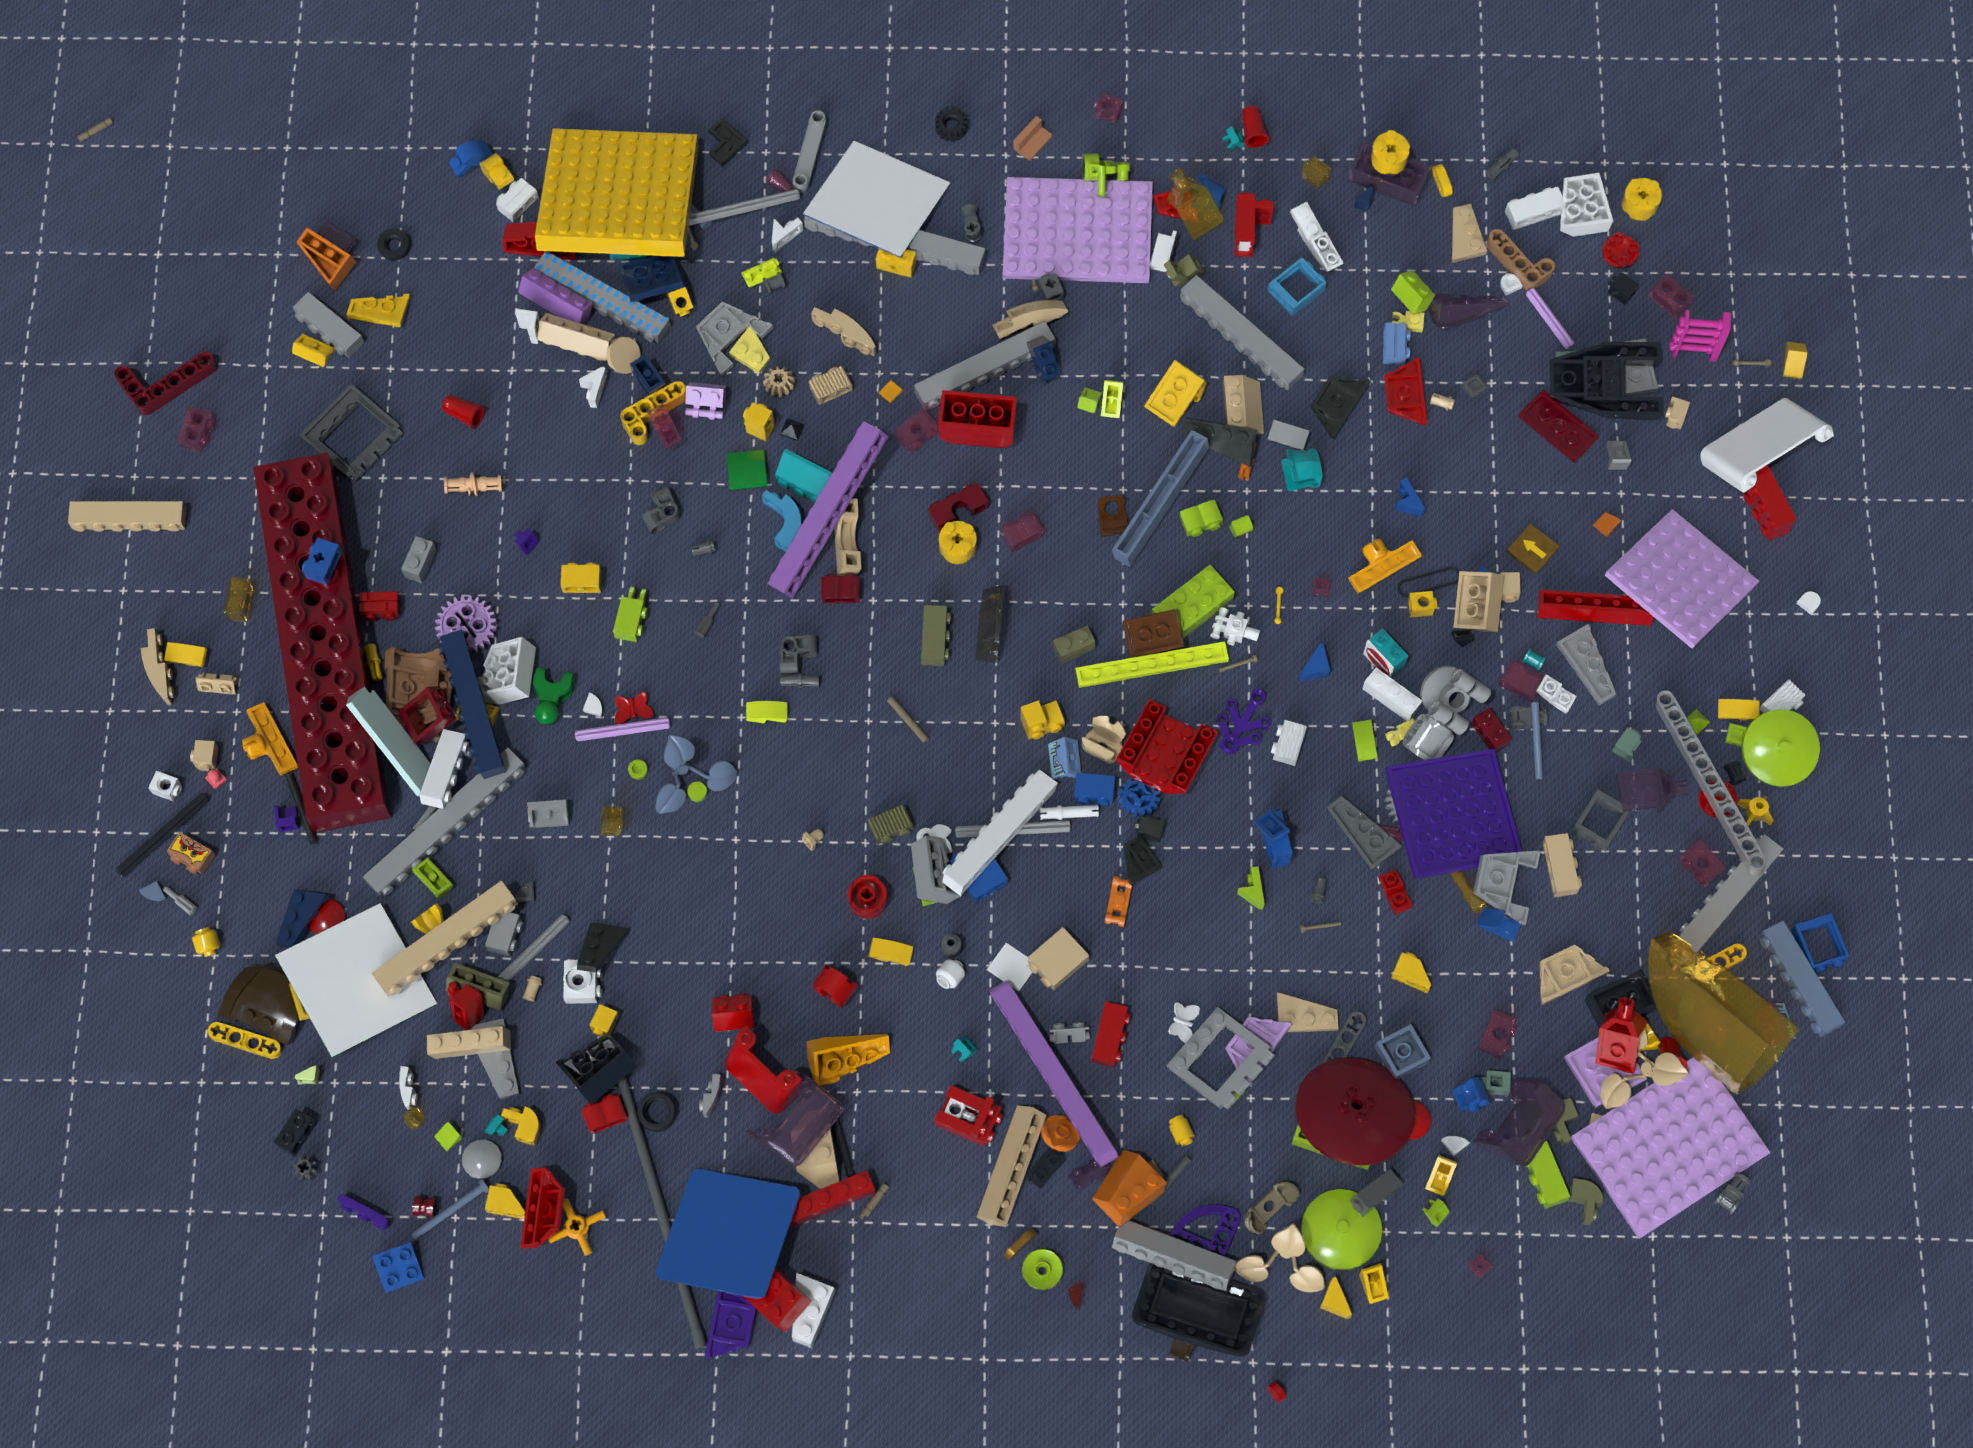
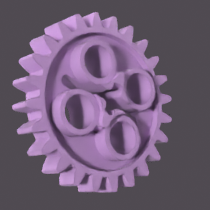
M462 595L461 601L454 597L453 604L447 601L448 607L442 606L443 613H437L440 619L435 620L436 625H438L435 627V631L438 632L437 638L440 639L442 635L462 629L464 634L468 636L467 642L470 652L474 650L478 654L479 647L485 650L484 644L490 645L489 638H495L492 632L497 631L496 626H494L497 624V620L494 619L495 613L491 612V606L486 607L485 601L480 603L479 597L473 601L471 595H469L467 600ZM468 610L473 611L469 616L464 615ZM456 613H459L464 622L469 625L471 631L477 636L476 638H473L468 629L463 626ZM452 621L457 622L454 627L448 626ZM478 624L484 625L480 630L475 629Z

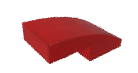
M1396 869L1378 876L1384 894L1395 915L1413 908V904L1404 889V883Z

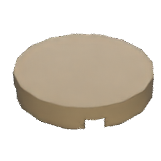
M618 337L613 339L611 345L608 346L606 358L608 365L615 372L628 374L632 372L630 363L640 358L641 353L639 346L630 337Z

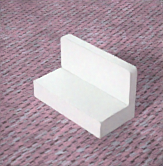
M1173 231L1172 236L1158 233L1150 269L1166 271L1163 264L1169 260L1171 261L1177 231Z
M516 309L515 314L519 327L527 329L531 343L539 344V340H537L540 321L538 312Z

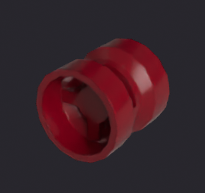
M416 1195L413 1201V1216L424 1214L427 1217L433 1218L436 1212L437 1199L435 1197L424 1199L422 1196Z

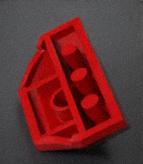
M548 1168L531 1169L521 1249L538 1248L560 1229L565 1188Z

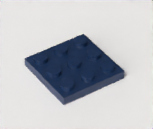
M650 255L618 265L631 302L684 287L674 256Z

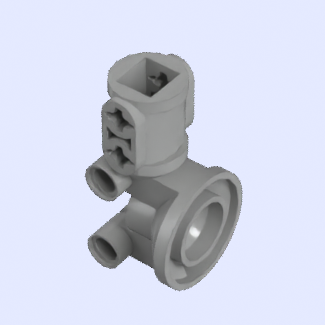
M1446 665L1434 669L1426 676L1420 690L1422 705L1428 711V714L1418 716L1405 734L1403 745L1423 760L1441 758L1454 739L1453 732L1461 735L1469 725V721L1459 714L1468 706L1471 697L1480 703H1484L1489 698L1491 689L1458 667ZM1457 692L1455 699L1449 703L1450 695Z

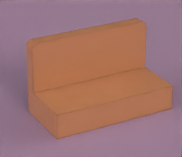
M1036 116L1013 140V149L1031 161L1049 142L1052 134L1042 127V119Z

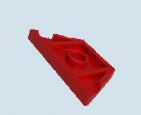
M1416 357L1407 365H1402L1397 370L1384 375L1387 411L1418 424L1427 425L1420 358Z

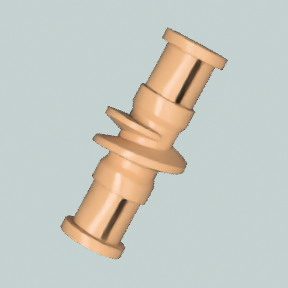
M471 472L469 478L447 479V477H444L445 494H448V492L468 491L470 496L473 491L475 496H478V491L499 490V492H502L501 475H498V477L483 476L475 478L473 472Z

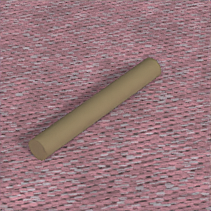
M893 696L890 697L887 702L919 739L926 743L929 737Z

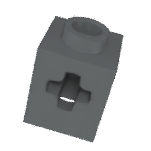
M1056 273L1045 274L1038 279L1039 290L1044 300L1060 301L1064 299V290Z

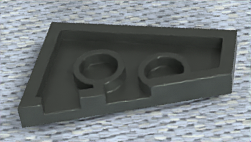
M590 922L577 962V970L596 973L607 961L609 954L614 949H617L619 942L628 936L629 929Z

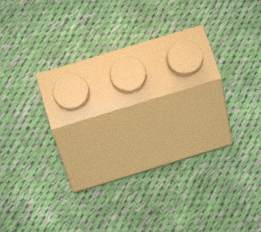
M1244 375L1224 376L1223 396L1226 424L1257 429L1256 435L1264 434L1260 382Z
M1459 571L1453 628L1498 632L1504 575L1490 572Z

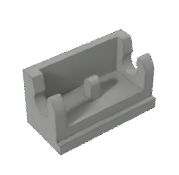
M1274 420L1267 440L1304 451L1309 437V430Z
M566 799L527 802L530 829L569 826Z

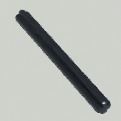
M200 793L116 868V872L121 877L128 874L209 801L208 797L204 793Z

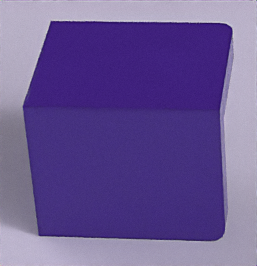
M274 805L275 822L279 832L299 829L296 807L280 809L278 805Z

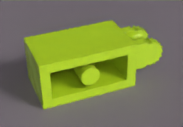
M630 587L628 597H621L613 629L615 638L637 642L638 636H642L643 625L641 624L642 620L646 619L648 608L645 607L646 589L641 590L639 600L634 599L635 587Z

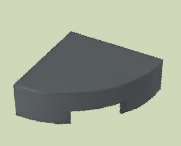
M533 881L525 883L515 894L517 903L535 902Z

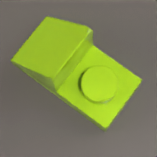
M1251 867L1250 873L1247 874V883L1250 887L1238 888L1237 894L1260 910L1264 908L1265 903L1259 867Z

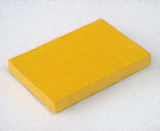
M1174 360L1144 407L1173 427H1176L1206 380L1177 360Z

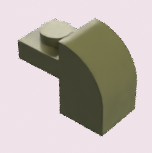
M1190 254L1178 263L1169 260L1163 264L1166 268V275L1176 287L1187 284L1196 275L1199 277L1205 272L1198 258Z
M1571 1098L1554 1104L1545 1117L1546 1131L1554 1128V1139L1560 1143L1561 1147L1569 1144L1571 1141L1565 1124L1575 1121L1578 1117Z
M1573 1178L1570 1182V1198L1568 1202L1584 1204L1581 1224L1590 1225L1597 1217V1208H1594V1206L1601 1207L1603 1195L1594 1183Z

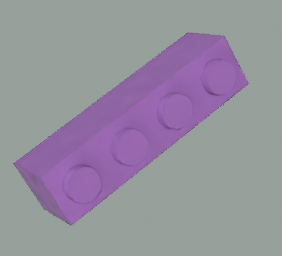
M534 268L522 276L518 293L558 317L581 324L589 321L593 305L591 302Z

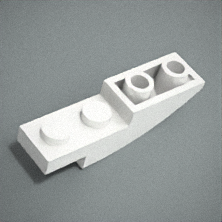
M1305 202L1292 209L1290 213L1298 226L1297 230L1325 271L1329 272L1342 265V259L1328 234L1323 232L1308 203Z

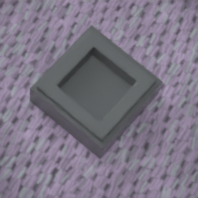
M1477 374L1461 385L1472 400L1488 389Z

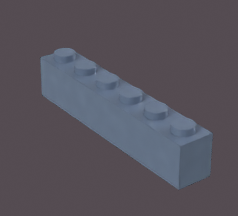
M1781 921L1763 930L1759 935L1760 943L1763 948H1767L1772 963L1778 966L1781 971L1780 976L1790 986L1793 998L1798 999L1801 1004L1802 1013L1806 1017L1808 1016L1811 1021L1813 1031L1819 1034L1821 1038L1842 1027L1845 1023L1844 1019L1785 922Z

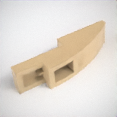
M1034 301L1007 310L1006 312L1009 317L992 326L999 339L1019 329L1026 328L1031 323L1036 326L1045 321L1047 324V322L1055 318L1062 317L1068 310L1063 301Z
M814 307L811 313L814 324L819 327L829 328L835 334H841V341L845 346L859 349L865 355H876V347L871 337L852 318L835 308L832 314H829Z
M155 628L147 629L148 647L141 648L144 668L160 697L167 705H172L171 698H174V690L172 686L170 687V680H173L172 670L164 663L163 653L160 652V646L163 645L162 636L157 633Z

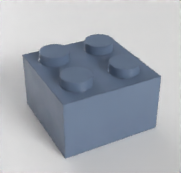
M1411 1024L1379 1040L1374 1047L1385 1068L1392 1073L1395 1079H1401L1427 1065L1431 1059Z

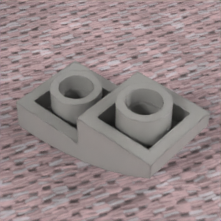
M712 1074V1080L708 1082V1092H711V1094L703 1093V1099L699 1101V1111H703L704 1117H709L717 1103L722 1082L720 1074Z

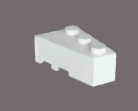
M797 1273L796 1286L812 1301L793 1323L792 1339L797 1343L812 1348L835 1294V1289Z

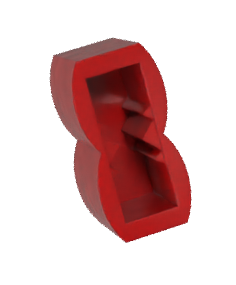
M607 1095L603 1098V1101L599 1103L594 1102L593 1104L587 1103L584 1106L585 1108L581 1110L591 1135L628 1120L619 1095Z

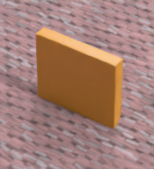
M890 380L878 393L891 404L903 389Z

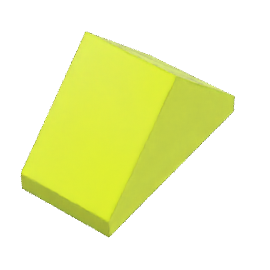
M1105 380L1101 416L1120 417L1123 382Z

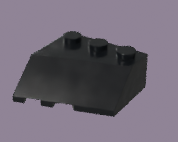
M610 1033L589 1043L583 1051L578 1052L576 1050L572 1052L570 1058L564 1061L562 1059L556 1061V1064L590 1104H593L637 1067L635 1062Z

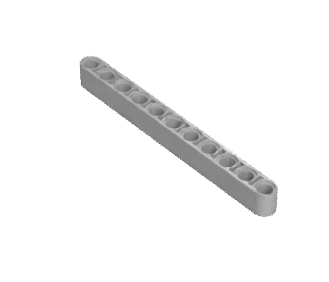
M1661 691L1657 695L1656 710L1747 871L1754 876L1761 875L1767 861L1764 853L1676 698L1670 691ZM1667 700L1669 704H1663L1661 701ZM1670 716H1676L1678 720H1672ZM1679 732H1685L1687 736H1681ZM1688 748H1694L1696 752H1690ZM1697 764H1703L1705 768H1699ZM1712 780L1715 784L1710 785L1706 781ZM1721 796L1724 800L1718 801L1715 797ZM1729 812L1733 817H1727L1724 813ZM1740 829L1743 833L1738 834L1733 830ZM1749 845L1752 849L1746 850L1743 846ZM1752 862H1759L1761 866L1756 867Z

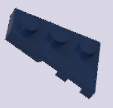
M294 889L275 944L286 948L299 944L308 931L309 923L313 917L316 918L320 913L318 911L323 902H327L329 896L322 893Z

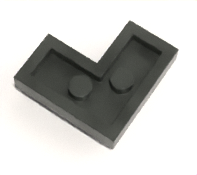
M722 118L709 129V134L719 141L709 152V156L722 167L747 144V139Z

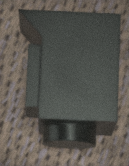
M1145 815V817H1141V820L1137 819L1135 830L1138 831L1137 837L1141 835L1143 839L1160 843L1166 817L1158 820V818Z

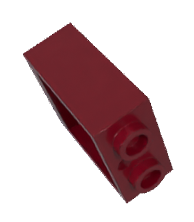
M440 686L426 687L398 711L414 744L428 743L457 719ZM429 699L438 719L426 728L417 708Z

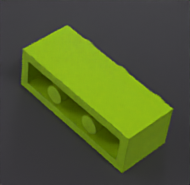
M1545 1141L1524 1149L1521 1160L1523 1165L1528 1167L1530 1171L1529 1179L1531 1184L1537 1188L1539 1203L1543 1204L1546 1209L1568 1201L1570 1198L1569 1192L1548 1142Z

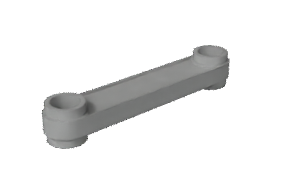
M820 110L814 111L810 116L794 173L793 187L798 189L799 193H804L808 190L824 134L826 116Z

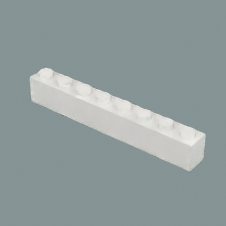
M1040 769L1035 775L1032 773L1026 780L1027 784L1024 787L1020 786L1014 793L1015 797L1012 800L1008 799L1004 803L1003 810L993 815L990 820L991 823L981 828L979 836L976 839L972 838L967 844V849L964 852L960 851L955 862L952 865H947L943 871L944 877L942 882L961 896L1040 807L1054 794L1058 784Z

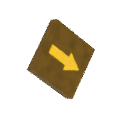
M1530 523L1507 549L1506 553L1536 575L1558 551L1560 546Z

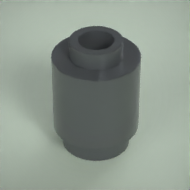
M948 934L943 937L941 941L943 954L949 958H954L960 954L961 941L957 935Z

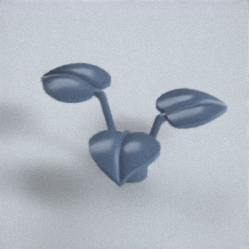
M668 735V742L664 751V761L674 771L672 775L675 778L676 786L672 783H667L661 788L656 799V812L659 814L669 813L682 807L686 799V793L683 789L679 788L678 775L686 774L688 769L708 779L707 786L713 791H722L728 788L735 781L738 771L729 762L718 761L711 766L709 775L704 774L686 762L694 756L695 748L693 744L681 736Z

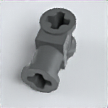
M966 204L961 207L965 220V238L969 243H977L981 239L980 224L976 215L977 206L974 204Z
M1514 706L1508 709L1511 717L1510 729L1521 730L1531 728V707ZM1543 709L1539 711L1540 724L1547 726V710Z
M1735 1172V1178L1731 1184H1728L1721 1191L1714 1204H1719L1727 1209L1729 1214L1734 1212L1744 1195L1742 1193L1743 1190L1751 1183L1748 1177L1739 1172Z

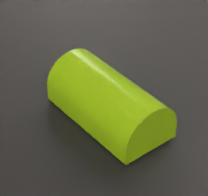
M428 857L412 869L414 874L438 899L445 897L453 888V884Z

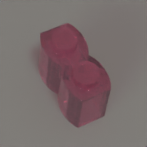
M1031 512L1029 514L1023 513L1016 521H1008L1003 524L1000 534L1011 552H1014L1043 537L1045 530L1034 512Z
M1511 661L1500 679L1499 685L1517 694L1519 697L1533 702L1538 693L1536 690L1543 678L1539 672L1527 670L1521 662Z

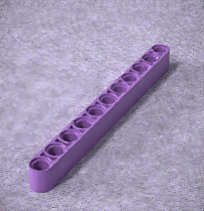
M1005 980L990 989V994L1097 1164L1103 1167L1118 1158L1116 1150L1009 982Z

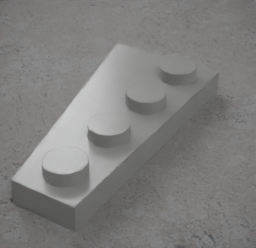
M1589 624L1557 642V647L1599 706L1616 696L1609 674L1604 667L1602 656L1598 652L1595 638L1591 634Z
M502 1018L474 1025L470 1030L499 1026L506 1028ZM511 1050L478 1054L500 1100L520 1095Z

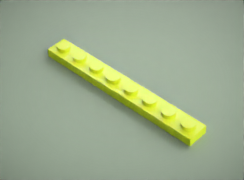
M1225 642L1077 667L1075 672L1078 686L1082 688L1224 663L1229 661Z

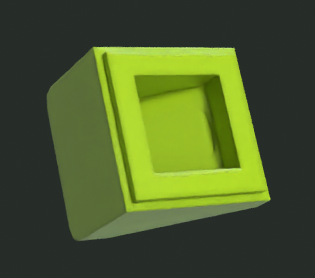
M1084 387L1077 407L1095 413L1102 393Z
M449 1122L434 1136L446 1151H449L462 1140V1137Z

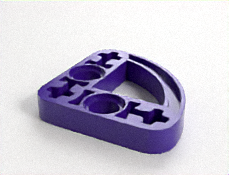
M1208 1205L1199 1207L1184 1215L1176 1223L1170 1236L1173 1237L1181 1234V1238L1185 1241L1189 1237L1191 1238L1189 1244L1196 1241L1200 1242L1203 1249L1213 1253L1217 1245H1213L1215 1242L1219 1246L1225 1247V1249L1221 1247L1218 1254L1225 1257L1240 1222V1214L1237 1210L1227 1206ZM1234 1214L1236 1221H1232L1229 1228L1221 1227L1222 1224L1226 1226L1228 1218L1225 1216ZM1208 1215L1222 1216L1211 1242L1183 1230L1189 1223L1200 1217ZM1219 1232H1227L1229 1239L1226 1242H1221L1217 1237Z

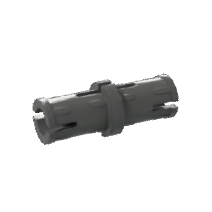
M1510 148L1505 155L1497 158L1496 163L1486 170L1487 176L1490 179H1495L1503 170H1507L1509 165L1519 157L1518 151Z
M798 673V675L781 674V686L798 688L819 687V675H802V673Z

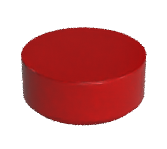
M1272 1382L1267 1386L1269 1393L1278 1403L1286 1399L1284 1390L1277 1382Z

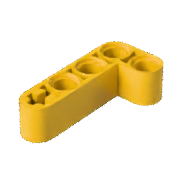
M680 381L673 382L621 412L623 427L634 444L643 445L647 442L648 434L644 424L685 402V385ZM660 400H666L665 403H658ZM643 409H650L648 412H642ZM629 417L634 418L632 421H626ZM637 432H643L640 436L635 435Z

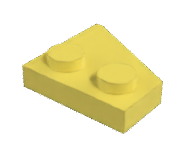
M750 327L747 328L729 352L731 357L758 374L762 372L770 361V357L762 343Z

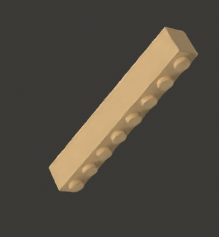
M502 881L498 882L372 972V975L388 997L397 994L404 985L414 982L422 972L431 970L440 959H446L454 949L463 947L468 939L481 934L488 925L495 924L503 914L512 912L517 905L515 898Z

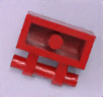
M450 982L447 992L453 1021L463 1029L470 1030L484 1017L482 994L478 989L472 988L467 984L459 991L457 984Z
M740 993L738 996L727 997L726 995H720V997L712 998L714 1032L739 1030L745 1025L749 1029L754 1028L752 994L744 995V993Z

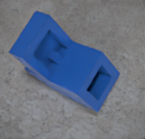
M472 140L455 149L457 154L449 161V164L456 176L462 177L472 166L480 167V162L493 154L485 141Z

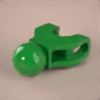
M538 667L533 679L534 689L539 697V704L535 708V717L540 723L549 725L557 720L560 704L572 696L575 679L573 672H564L559 682L550 683L546 680L545 668Z

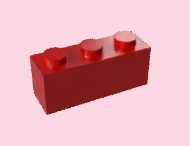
M1110 1002L1104 1003L1091 1063L1114 1068L1115 1063L1120 1062L1122 1051H1119L1120 1043L1124 1044L1126 1032H1123L1124 1024H1129L1131 1015L1127 1013V1006Z

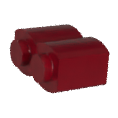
M827 574L825 577H821L822 603H860V578L855 574H845L842 577H838L836 574Z

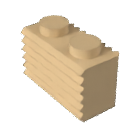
M840 366L839 368L833 367L829 369L826 374L813 376L809 381V388L818 405H822L852 391V384L845 370Z

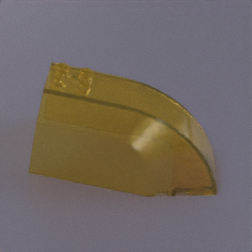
M1669 931L1653 938L1650 943L1648 959L1649 981L1655 1005L1669 1032L1684 1050L1709 1070L1715 1079L1721 1080L1729 1091L1738 1095L1753 1087L1773 1067L1800 1029L1719 962L1713 964L1706 959L1707 955L1703 952L1696 953L1691 950L1689 943Z

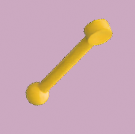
M1277 587V611L1274 622L1280 624L1282 621L1280 618L1283 588Z

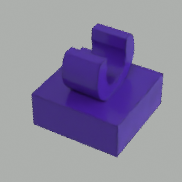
M529 529L524 533L519 530L514 535L518 538L515 543L525 555L539 543L534 533Z

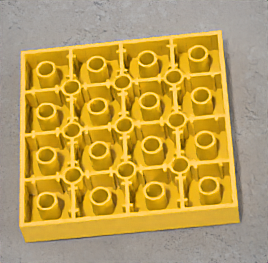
M552 129L535 232L537 251L684 257L698 157L697 134Z

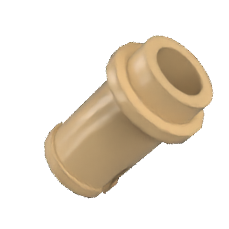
M1433 393L1430 404L1446 408L1447 411L1448 409L1452 410L1455 399H1452V396L1445 397Z
M530 976V979H527L528 984L522 998L534 1002L539 986H542V979Z

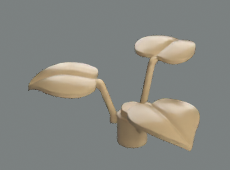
M1646 1030L1643 1031L1640 1037L1639 1049L1645 1048L1648 1044ZM1638 1051V1056L1644 1060L1641 1065L1642 1074L1627 1076L1623 1079L1616 1073L1609 1075L1601 1086L1602 1103L1606 1109L1620 1107L1628 1102L1631 1097V1087L1626 1083L1627 1080L1651 1077L1656 1084L1669 1086L1682 1080L1689 1072L1674 1054L1663 1053L1653 1062Z
M1294 1223L1273 1236L1272 1246L1275 1252L1267 1263L1264 1264V1260L1260 1256L1250 1255L1238 1260L1234 1269L1236 1273L1248 1281L1261 1282L1268 1277L1269 1271L1267 1267L1280 1254L1283 1258L1292 1257L1295 1272L1290 1275V1281L1295 1288L1304 1292H1317L1325 1288L1324 1277L1316 1267L1309 1265L1302 1266L1299 1269L1297 1267L1296 1257L1304 1253L1305 1241Z

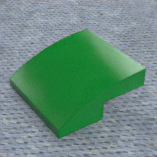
M764 449L727 453L730 490L767 486Z

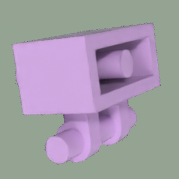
M689 382L686 386L685 404L694 405L693 409L686 408L685 415L693 416V418L708 417L710 420H715L716 418L723 419V412L716 410L717 407L722 408L725 405L726 386ZM700 406H710V410H702Z

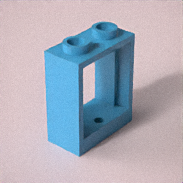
M1300 258L1269 283L1268 292L1291 316H1294L1325 291L1327 282L1322 274H1318L1309 261ZM1301 272L1316 288L1297 302L1282 285Z

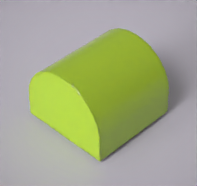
M1247 515L1232 521L1229 527L1235 538L1253 531L1252 522Z

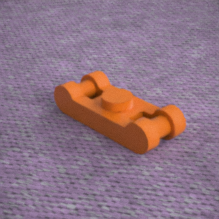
M1114 875L1105 924L1115 923L1120 927H1124L1132 888L1128 878L1127 880L1120 879V876ZM1118 886L1126 887L1125 892L1117 891ZM1113 911L1119 912L1120 916L1112 915Z

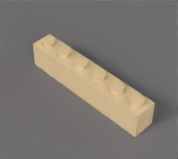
M70 501L68 523L72 529L80 532L85 531V529H93L99 532L104 531V529H111L117 532L123 529H130L136 532L141 531V529H149L155 532L160 531V529H168L175 532L179 531V529H185L187 508L183 501Z
M1016 1107L977 1218L990 1225L1006 1227L1046 1118L1044 1113L1033 1107Z

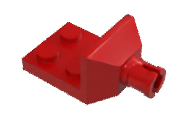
M1622 997L1618 1002L1619 1007L1609 1011L1600 1026L1595 1064L1634 1074L1637 1065L1640 1037L1647 1026V1021L1638 1012L1633 1011L1635 1005L1633 999L1630 998L1629 1004H1627L1628 997Z

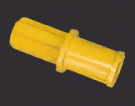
M368 644L364 647L367 657L366 665L369 667L371 679L376 682L383 678L380 667L381 659L378 658L376 645Z

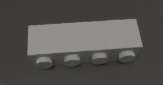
M309 292L293 306L296 319L301 323L305 322L308 324V328L314 334L319 333L322 340L328 345L331 343L341 356L344 354L350 358L364 344L362 336Z

